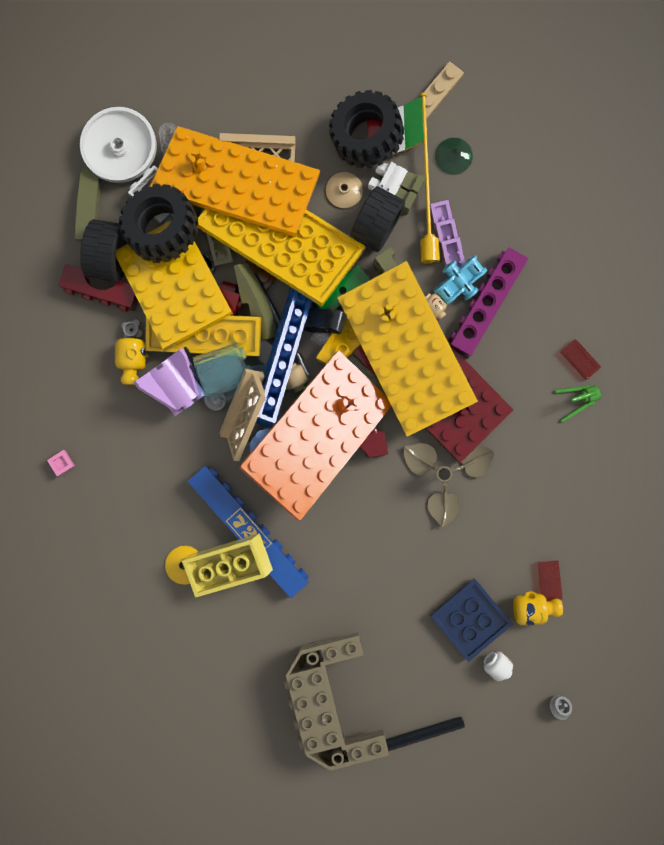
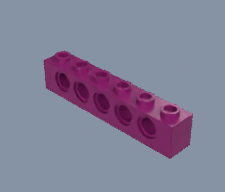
M508 247L506 252L501 251L496 260L499 262L497 267L492 266L487 275L489 277L487 284L482 283L477 292L480 294L478 299L475 300L473 298L468 307L471 311L468 316L463 315L458 324L461 326L459 331H454L449 339L452 342L450 346L466 358L472 355L529 258ZM503 266L508 267L509 270H510V273H509V274H505V273L502 271L501 267H503ZM492 283H499L501 289L495 290L492 287ZM488 298L491 301V306H485L482 299ZM473 315H480L482 321L475 322L473 320ZM469 330L472 333V338H465L463 331Z

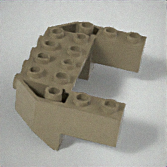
M358 632L322 642L317 640L301 646L287 670L286 678L283 679L286 691L289 690L291 698H288L290 709L294 710L296 718H293L296 730L300 731L301 735L298 738L300 749L305 751V755L330 771L389 756L383 729L345 739L344 732L341 731L326 665L364 655Z

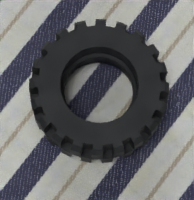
M365 90L364 93L358 91L353 96L345 97V101H341L337 105L338 109L333 110L331 114L332 119L329 120V134L337 153L347 164L351 166L355 164L357 168H363V166L373 168V165H382L386 159L389 161L393 157L392 154H396L400 149L399 145L402 144L404 139L403 121L396 103L388 95L384 94L383 96L382 92L379 91L372 93V90ZM377 120L383 123L380 130L370 138L355 139L351 137L353 130L364 121Z
M153 184L152 187L147 185L142 187L143 190L135 191L133 193L134 196L126 200V206H123L120 212L122 216L119 217L120 232L131 249L139 257H142L143 260H152L153 263H160L161 260L164 263L169 262L171 258H179L182 252L186 253L189 250L188 246L193 245L195 241L194 236L198 234L197 226L199 222L196 212L185 194L181 193L178 188L163 184V186ZM163 213L174 214L170 225L165 230L157 234H145L148 223L155 216Z

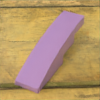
M449 200L430 204V211L436 236L439 238V247L444 265L446 266L455 260L459 268L465 260L455 220L452 218Z

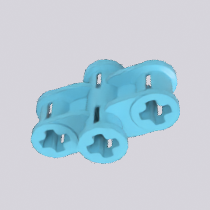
M476 255L467 259L459 268L456 265L457 262L453 260L442 269V273H446L448 277L437 285L433 292L437 293L446 305L450 304L461 293L464 295L463 298L468 300L478 292L479 289L474 287L472 283L483 276L487 269L478 262Z

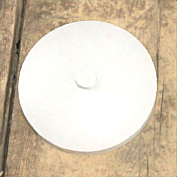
M111 107L98 112L86 123L81 134L80 151L84 162L96 176L109 182L124 183L140 177L149 169L156 155V136L150 123L140 113L129 108Z

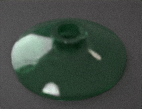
M448 138L439 144L435 159L442 171L448 174H460L469 168L473 159V153L466 141L460 138ZM456 151L458 152V155L453 156L452 152Z

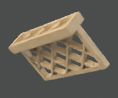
M220 133L219 140L228 141L254 150L260 149V152L264 149H270L274 153L273 156L281 158L279 154L283 150H291V157L288 160L295 162V136Z
M244 369L219 432L220 437L227 438L234 461H240L266 399L262 386L265 377L263 372Z

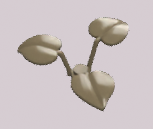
M419 443L404 447L405 461L413 473L424 476L432 468L437 471V478L443 482V493H434L428 500V510L441 527L452 522L460 509L458 496L454 493L447 494V482L452 479L453 472L465 468L469 476L481 477L488 472L494 456L492 450L477 446L461 462L463 465L452 469L447 466L437 468L433 465L437 460V453L431 445Z

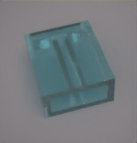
M238 343L193 357V363L206 398L237 388L244 369L251 370L250 365L246 366L244 361L247 358L244 347L240 348Z

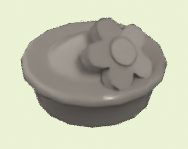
M218 388L208 389L204 395L205 404L211 410H221L226 404L225 393Z
M557 695L550 701V710L557 719L566 720L572 712V705L569 699Z

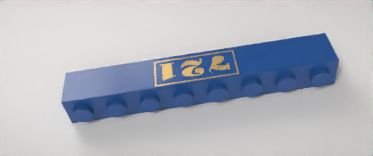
M204 466L188 483L238 539L260 533L273 569L269 574L285 593L292 598L309 583L307 579L309 575L302 568L298 569L294 565L295 559L289 553L285 555L281 550L283 548L281 543L277 539L272 540L269 536L270 531L263 524L260 526L255 521L257 516L251 510L247 512L243 507L245 503L238 495L234 497L230 492L232 488L225 481L222 483L217 478L219 476L218 472L213 467L209 469L208 466Z

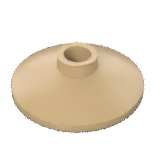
M340 172L333 175L326 185L327 199L333 206L340 209L354 207L359 203L363 195L361 181L357 176L349 172ZM347 186L348 189L346 191H343L341 187Z

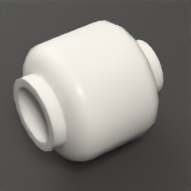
M490 652L484 659V670L494 680L503 681L511 677L513 663L502 652Z

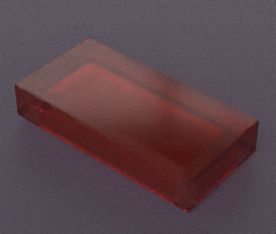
M576 339L560 352L585 380L589 379L601 368Z
M559 561L538 562L541 594L545 596L546 601H551L552 599L563 600Z

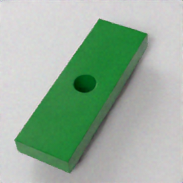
M357 265L342 279L323 306L315 304L320 309L337 310L341 306L338 297L343 295L339 292L341 289H344L347 293L370 281V278Z

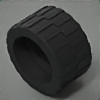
M376 186L362 206L351 229L350 237L373 251L379 252L394 229L405 206V200Z
M92 219L86 226L80 250L81 269L86 277L118 282L123 277L124 272L116 258V250L127 245V242L120 232L119 223Z

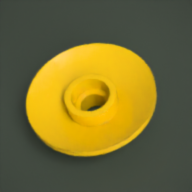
M179 546L168 554L165 569L172 581L183 585L190 584L185 569L180 567V563L189 555L199 552L198 550L190 546Z

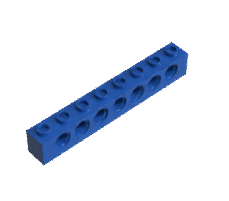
M292 287L289 289L262 382L266 399L256 423L267 428L276 422L312 301Z

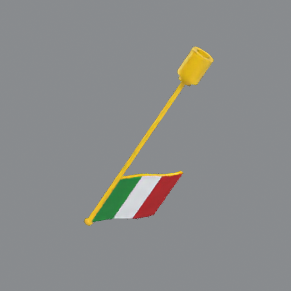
M423 92L419 98L398 107L404 126V139L402 144L399 145L400 149L397 153L406 151L422 142L424 144L427 235L420 239L421 263L433 264L440 262L439 238L431 234L425 102L427 94ZM367 120L368 138L380 130L382 122Z

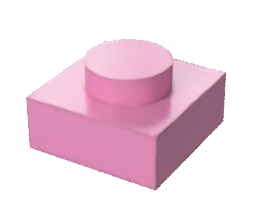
M62 450L47 460L57 477L75 467L66 450Z

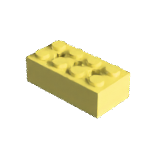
M260 533L193 553L182 560L195 598L265 578L273 571Z

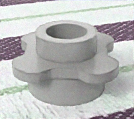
M134 319L133 321L122 323L121 327L125 333L124 338H140L142 336L138 320Z

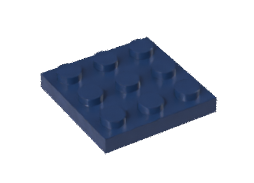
M475 578L430 615L468 662L513 625Z

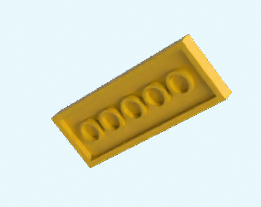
M228 316L165 351L162 349L146 317L145 351L177 352L181 348L184 350V347H187L190 353L212 354L214 352L215 354L260 356L261 317Z

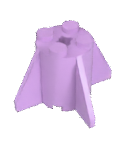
M182 348L134 382L139 390L167 406L174 416L190 407L196 400L206 394L189 366L192 364Z

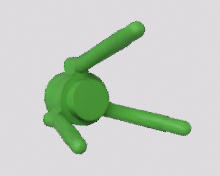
M585 385L554 391L555 393L582 391L581 395L572 398L571 402L579 400L587 402L566 415L560 422L563 423L587 407L595 405V401L601 399L600 390L596 385L591 387Z

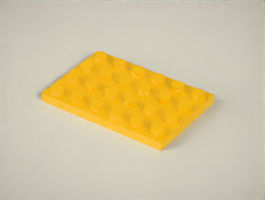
M171 221L163 224L162 226L152 230L147 234H157L162 232L170 225ZM195 241L193 245L188 246L189 250L186 253L182 252L179 258H171V261L165 263L163 260L160 263H153L152 260H143L128 244L116 250V258L164 351L233 314Z

